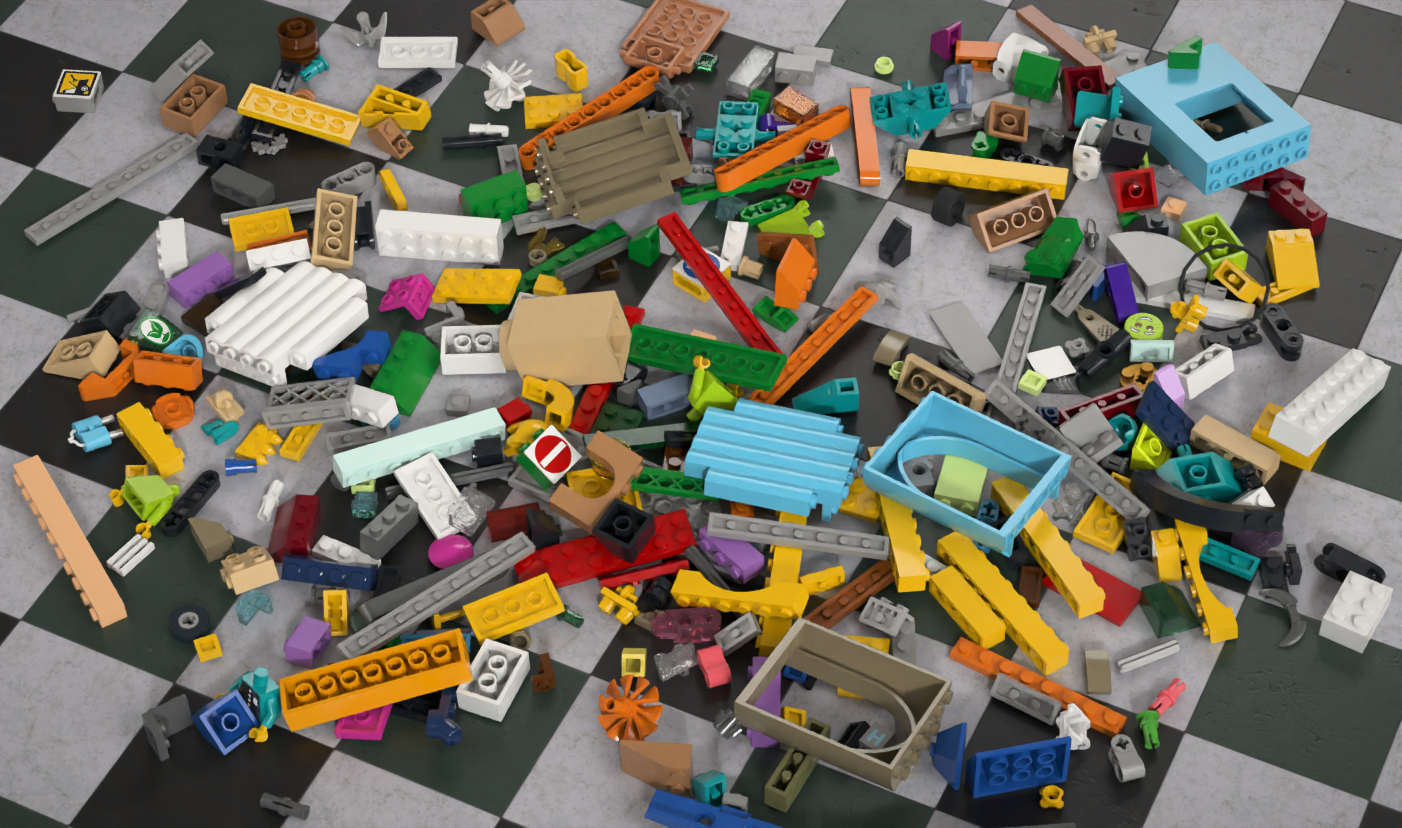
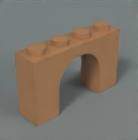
M599 430L587 445L586 456L610 471L614 479L611 490L601 497L587 498L561 483L549 500V508L591 535H593L591 531L614 499H620L622 495L626 496L632 487L630 483L633 478H638L644 470L642 466L643 457Z

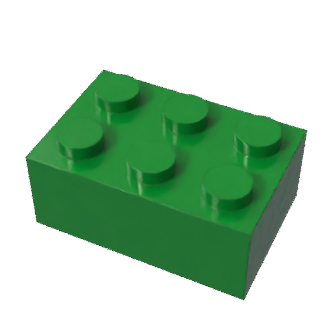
M517 170L461 189L463 216L501 219L502 224L512 220L513 215L529 212L526 184Z

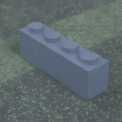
M682 373L637 389L638 405L645 412L647 421L692 406L688 400L693 375Z

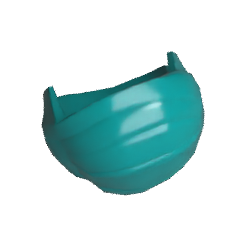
M1123 413L1118 414L1108 422L1123 442V445L1117 448L1116 451H1125L1134 446L1138 427L1132 417Z

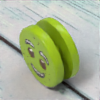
M1137 313L1131 315L1124 324V329L1130 333L1133 340H1162L1163 324L1160 319L1152 314Z

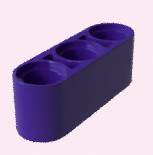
M1125 261L1104 265L1106 268L1103 270L1117 324L1124 323L1131 315L1139 313Z

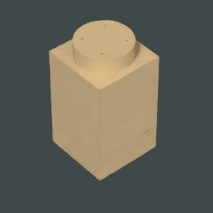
M615 290L518 299L513 320H505L500 326L499 350L506 370L518 371L522 382L527 375L546 382L551 378L564 386L620 382L624 379L632 333Z

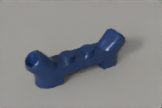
M459 685L438 690V693H442L439 710H429L427 717V738L440 739L448 747L458 744L462 738L461 727L451 719L456 716V703L454 702L457 701L456 691Z

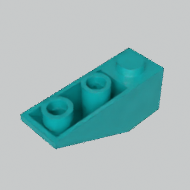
M835 379L792 398L793 409L816 414L859 411L857 379Z

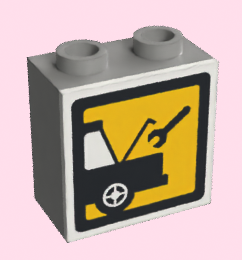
M63 69L52 95V101L55 103L57 111L95 113L104 90L101 72Z

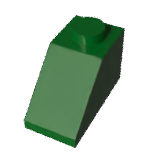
M655 224L639 231L634 238L629 240L627 245L629 259L648 267L660 256V232L658 225Z

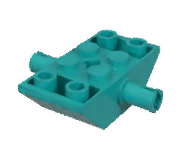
M907 80L908 86H906L905 81L901 83L902 91L869 97L875 126L895 136L910 133L912 139H916V133L919 139L922 136V131L935 129L952 110L947 82L914 88L913 82Z
M720 101L716 127L714 129L697 127L696 140L714 141L713 158L728 157L735 159L756 148L758 143H766L776 138V131H758L759 103Z
M1185 444L1186 450L1183 445L1176 449L1179 455L1178 458L1169 459L1155 470L1170 485L1204 499L1227 502L1234 500L1243 493L1240 482L1233 475L1235 470L1230 461L1214 452L1193 455L1190 446Z

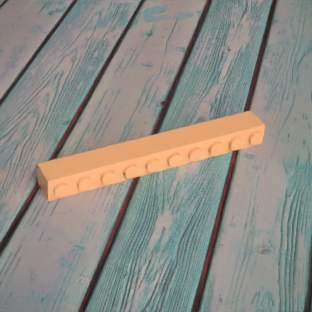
M33 456L13 465L16 473L13 475V479L17 487L22 486L21 493L25 501L30 500L29 506L33 515L39 516L37 520L42 531L47 530L46 537L50 545L55 544L56 548H54V551L59 560H64L62 564L67 575L72 574L73 578H71V581L76 591L81 590L80 597L84 605L90 606L88 610L93 621L98 620L101 627L104 628L126 618L127 614L122 599L39 456Z

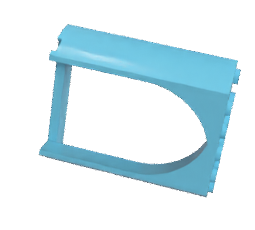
M931 391L927 397L921 399L915 410L910 411L907 419L898 425L895 433L887 437L884 445L876 449L870 461H866L863 464L861 473L868 489L1010 557L1012 555L1014 538L1048 497L1054 500L1058 498L1060 482L1066 478L1071 456ZM940 454L962 457L1033 490L1003 527L997 530L923 494L909 480L902 463L925 455Z

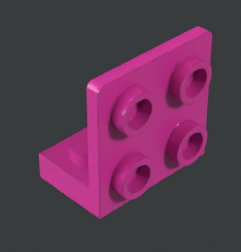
M423 273L390 282L385 296L381 299L378 310L385 312L405 306L416 320L423 319L435 287Z

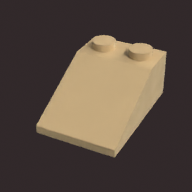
M107 330L60 340L42 370L47 373L78 379H85L93 372L104 378L108 374L110 366L116 360L120 346Z

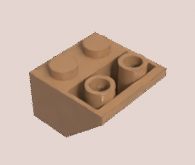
M489 0L470 12L472 29L496 47L525 30L524 23L512 3L508 0Z

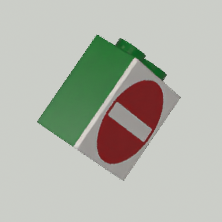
M552 424L545 430L541 427L532 436L534 440L531 443L527 441L518 450L520 454L515 458L545 491L553 486L582 457Z

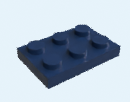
M1155 381L1149 382L1135 414L1177 457L1179 455L1176 449L1180 445H1183L1185 449V444L1188 443L1195 423Z

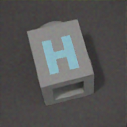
M875 721L860 738L859 749L894 746L895 733L889 727L882 726Z

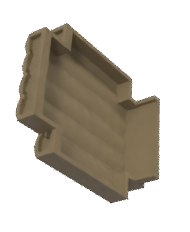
M644 107L555 136L554 141L556 145L552 146L554 151L551 152L545 137L538 139L539 148H536L538 156L535 157L537 165L533 166L536 176L539 177L537 180L540 189H545L541 193L544 202H547L545 206L548 215L553 214L554 219L573 213L576 220L580 219L581 224L672 195L674 191L671 180L693 173L672 113L668 112L648 119Z

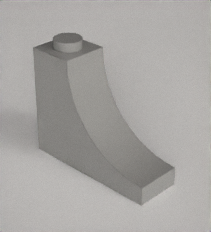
M200 39L178 58L148 90L163 103L214 52Z

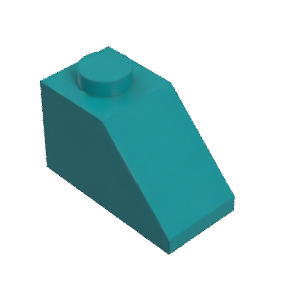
M710 770L706 773H700L692 779V793L698 802L715 807L722 805L724 792L727 793V781L724 773Z

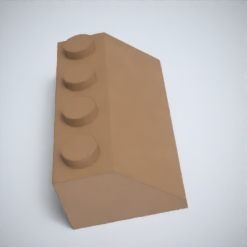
M1045 188L970 214L968 219L974 236L984 249L991 253L1044 233L1057 215L1049 190Z

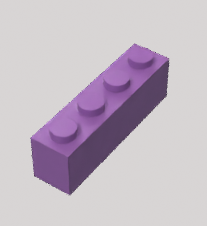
M753 657V666H748V680L754 677L768 657ZM781 670L754 705L780 717ZM747 728V738H752V747L780 748V742Z

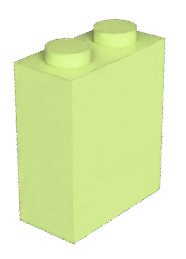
M945 455L934 499L962 513L977 517L989 468L962 457Z

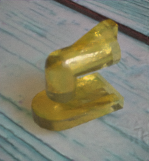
M544 227L543 229L540 228L531 239L527 249L530 251L535 248L543 249L548 256L554 251L563 249L564 244L556 237L547 245L543 244L542 241L546 239L547 229Z

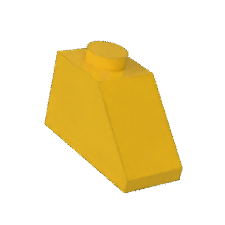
M1173 528L1151 531L1149 538L1152 552L1151 559L1159 582L1182 580L1179 545Z

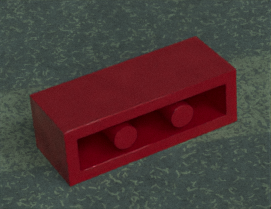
M1287 178L1271 186L1268 204L1297 229H1309L1312 237L1324 231L1328 213Z

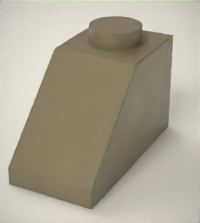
M194 517L188 519L191 533L208 563L233 553L231 543H234V538L230 530L226 531L221 523Z

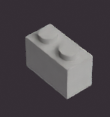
M779 52L775 65V82L813 86L817 72V57Z

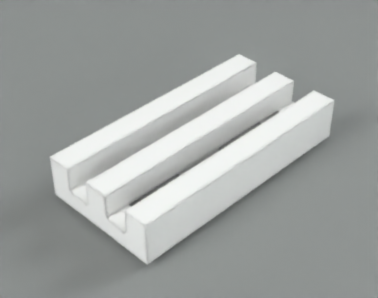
M137 534L106 561L107 567L124 577L155 549V546L152 542L148 543L146 538L142 539L141 535Z

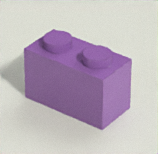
M305 616L303 621L295 627L290 639L288 638L284 643L283 650L286 654V662L312 669L331 642V623Z

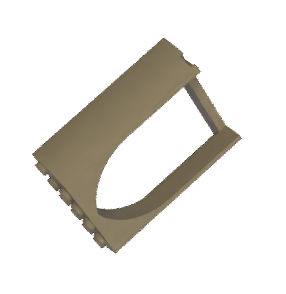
M799 617L735 700L734 714L735 718L739 720L738 724L895 792L901 781L907 780L911 766L917 765L921 751L927 750L932 735H937L946 704L949 705L954 692L950 690L952 680ZM787 665L883 707L901 724L908 739L899 745L883 749L850 748L759 709L754 705L782 667Z

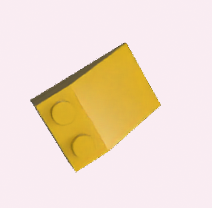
M1310 230L1268 231L1265 250L1277 288L1279 290L1319 288L1314 242Z

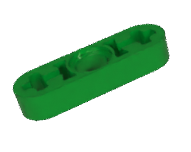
M781 195L744 207L740 210V222H748V226L760 224L795 207V200L790 195ZM768 208V209H771L772 211L769 212V213H766V212H763L762 210Z

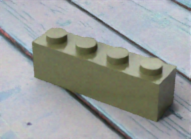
M809 717L803 728L830 739L831 726ZM790 747L765 786V804L786 813L820 759Z

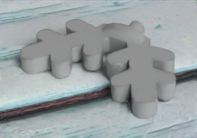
M282 133L279 137H274L271 146H269V143L263 145L261 141H253L251 146L253 152L258 151L259 155L264 153L275 155L279 149L286 148L288 139Z

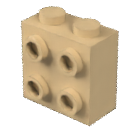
M264 546L251 547L245 553L231 554L221 561L223 569H220L222 580L226 583L228 589H233L236 595L279 580L274 560Z

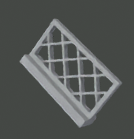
M355 377L272 386L267 407L262 409V416L266 427L269 430L351 420L352 412L350 407L356 383ZM348 385L342 390L338 389L341 386ZM321 388H327L321 393L318 391ZM302 390H307V391H305L304 393H302L301 395L297 394L298 392H300V391H302ZM332 392H335V393H336L335 395H333V396L330 397V398L327 397V396H328L329 394H331ZM277 393H285L281 397L276 396ZM312 394L315 395V397H313L309 401L306 399ZM291 397L295 398V399H293L292 401H290L289 403L285 402L286 400H288V399L291 398Z

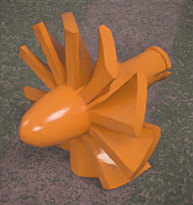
M629 674L620 679L624 691L623 697L620 696L615 679L609 683L606 691L609 698L603 695L599 697L602 715H597L598 720L607 731L606 735L615 741H645L644 738L655 732L659 727L655 723L663 711V705H644V703L659 702L657 687L654 686L642 698L638 699L639 694L650 684L644 677L638 676L635 691L632 695H630V687L633 675Z

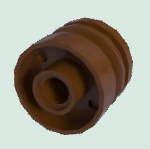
M302 16L291 17L279 23L277 26V36L281 59L300 63L302 66L311 64L312 60H316L315 56L320 54L316 23L312 19Z

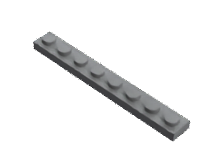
M714 512L709 513L707 536L887 560L889 537Z
M904 620L896 637H892V656L916 665L915 620L913 622ZM895 718L896 746L905 742L908 738L903 727ZM920 759L916 766H911L907 779H921Z

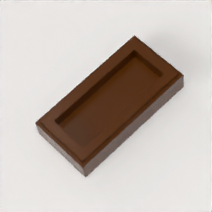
M1021 565L1018 594L1026 599L1030 607L1039 608L1044 569Z

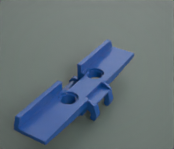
M656 789L644 815L646 819L669 828H784L754 819L753 814L724 805L719 807L711 806ZM707 818L710 819L712 823L708 826L699 823V821L701 819Z

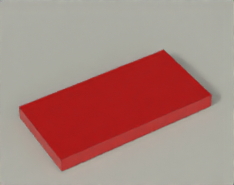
M1081 559L1083 567L1092 574L1094 582L1105 593L1103 610L1095 614L1121 627L1144 598V592ZM1047 574L1042 580V585L1060 594Z

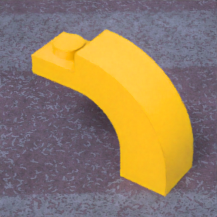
M527 375L523 379L521 397L545 405L547 407L545 423L549 426L552 424L557 430L564 432L570 426L572 420L573 394L566 386L550 378L546 382Z

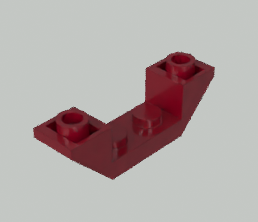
M811 139L805 152V163L827 159L831 143ZM823 176L815 177L812 180L792 178L786 194L812 200Z

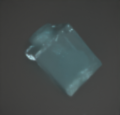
M251 590L244 599L239 601L236 607L239 623L247 626L259 610L271 614L273 607L270 597L265 593Z

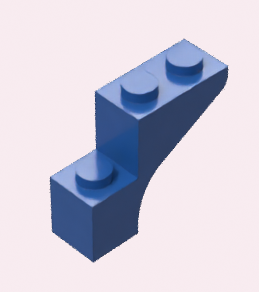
M367 330L364 338L354 347L315 359L312 366L317 379L329 380L355 377L357 382L365 363L384 364L392 347L388 333L385 331Z

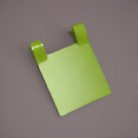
M801 200L789 211L757 224L761 232L814 235L816 238L825 235L822 229L824 225L820 220L815 221L809 227L803 217L810 215L808 210L809 204L806 200Z

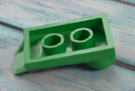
M1056 216L1041 236L1035 248L1025 254L1023 270L1031 271L1030 275L1063 278L1084 239V235L1078 225V220L1076 218Z

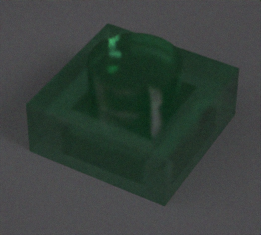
M701 51L693 63V69L711 74L719 63V56Z

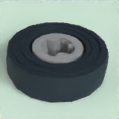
M188 604L178 607L172 612L169 617L168 626L176 640L192 643L194 642L193 640L206 636L210 629V618L207 611L201 606Z

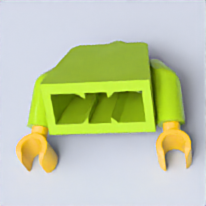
M695 356L693 364L698 369H695L688 395V400L693 408L686 416L692 422H696L704 416L708 406L733 411L738 397L744 394L743 389L738 388L739 385L731 383L727 386L708 370L705 372L704 368H708L710 365L709 359Z
M136 475L131 478H125V483L121 486V490H112L109 497L115 507L123 505L125 499L142 521L147 520L146 523H140L136 526V532L139 535L142 533V538L149 539L151 537L150 528L152 525L156 526L171 509L173 498L179 496L180 490L175 483L167 485L159 475Z

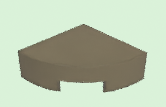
M654 610V612L648 613L642 612L634 618V623L654 633L666 618V612L661 610Z

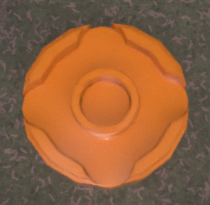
M170 393L158 398L156 404L151 409L153 420L155 422L159 421L163 429L170 430L188 425L195 415V407L191 398L187 395L181 396L180 393Z

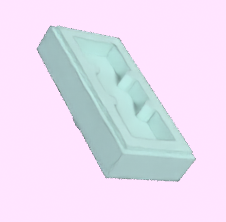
M1131 340L1129 360L1130 362H1173L1174 340Z

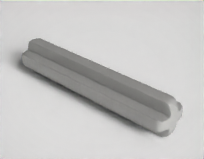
M1176 639L1169 640L1118 660L1116 668L1119 673L1123 674L1179 652L1180 644Z

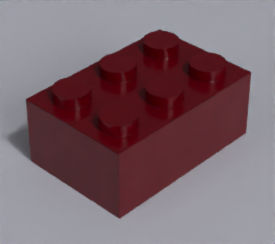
M1102 65L1063 68L1059 77V84L1068 131H1081V128L1074 126L1076 99L1079 91L1107 95Z

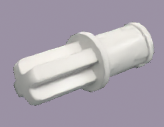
M470 123L469 132L471 133L469 135L502 133V137H508L509 127L491 125L490 123Z
M274 480L267 494L263 495V502L257 513V517L260 520L265 521L266 519V521H270L273 510L279 504L278 499L284 487L283 482Z

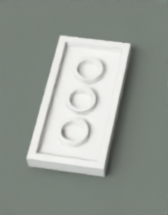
M382 37L378 66L379 68H455L458 37Z
M433 452L394 471L395 478L409 499L418 503V512L436 539L439 540L450 534H456L477 523L476 516Z

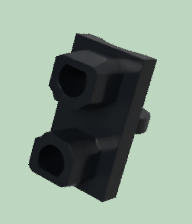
M1145 517L1122 521L1124 542H1126L1129 561L1152 557Z

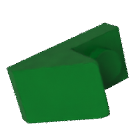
M1196 35L1169 50L1168 68L1198 69L1199 56L1202 53V38Z

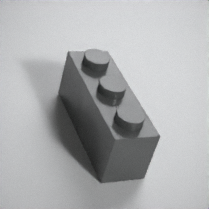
M226 163L210 177L213 192L249 208L268 206L276 198L272 183Z
M399 495L360 531V551L379 561L418 524V503Z

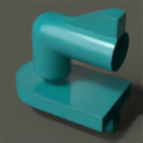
M221 418L200 426L207 436L212 434L216 445L234 436L239 429L235 421L230 420L225 423Z

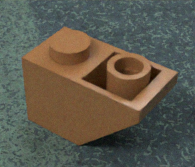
M390 116L378 122L366 133L379 150L399 160L414 148Z

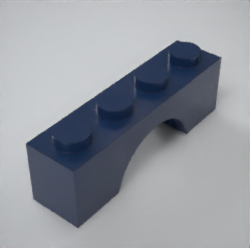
M289 554L283 557L281 580L370 591L376 587L378 565L361 562H329L315 559L313 556Z

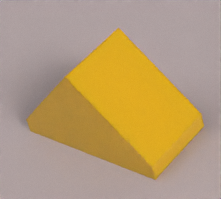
M323 590L324 622L331 623V636H348L350 605L347 590Z

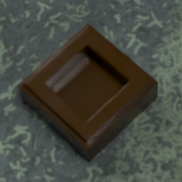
M614 257L594 265L600 281L620 276V271Z

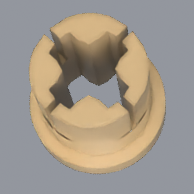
M744 256L738 269V275H746L758 280L764 264Z

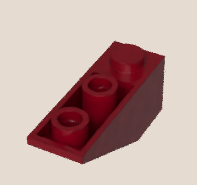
M1281 167L1242 182V190L1270 192L1272 185L1287 178L1303 192L1306 178Z

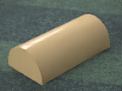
M317 189L311 264L314 266L324 267L329 271L333 269L349 271L353 265L358 196Z
M914 353L907 355L895 392L919 405L923 397H927L931 391H934L974 411L982 413L986 402L985 393Z

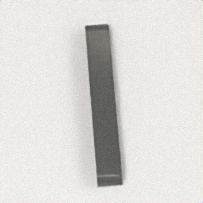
M487 552L372 598L360 606L359 613L367 625H370ZM509 568L479 587L504 577L509 572Z

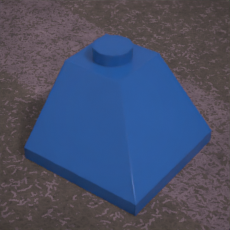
M237 689L209 702L190 716L201 734L222 755H226L249 738V731L252 728L261 727Z
M960 723L937 733L936 742H931L930 756L934 757L933 767L955 790H959L967 723Z

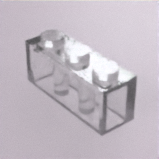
M757 46L751 52H748L743 62L739 63L734 73L727 78L728 95L747 101L754 88L759 89L775 69L776 53Z

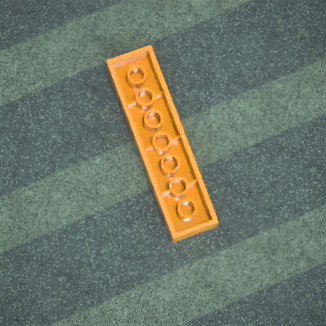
M460 628L281 678L279 679L283 716L291 732L470 682L473 681L467 645Z

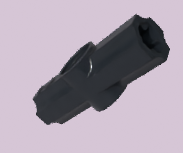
M1119 329L1106 341H1100L1096 345V349L1076 365V370L1080 377L1084 380H1090L1103 368L1112 366L1113 360L1130 346L1131 340H1133L1130 333L1125 329Z

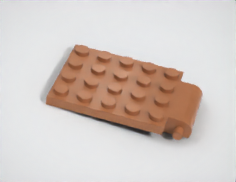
M655 0L621 46L619 56L624 58L625 65L638 69L652 65L657 67L660 76L665 74L670 79L675 74L680 75L681 72L690 74L730 18V11L694 0Z

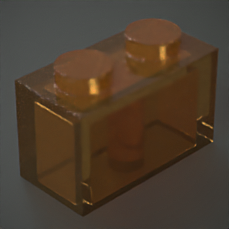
M789 86L773 99V113L790 123L801 125L818 116L819 103Z

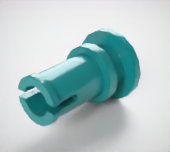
M317 54L315 56L316 60H312L309 66L299 72V76L303 75L301 79L304 82H308L317 73H322L323 69L325 71L329 70L327 61L320 54Z

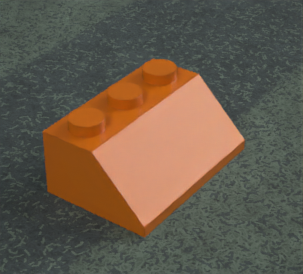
M792 238L776 270L774 305L799 310L801 303L806 301L807 291L810 292L812 280H816L817 269L815 268V259L795 238Z

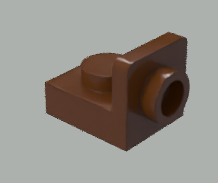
M548 653L539 655L538 675L531 677L534 693L547 692L550 689L556 688L555 674Z

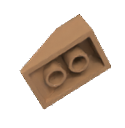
M620 740L621 771L656 789L679 796L691 795L693 777L692 744Z

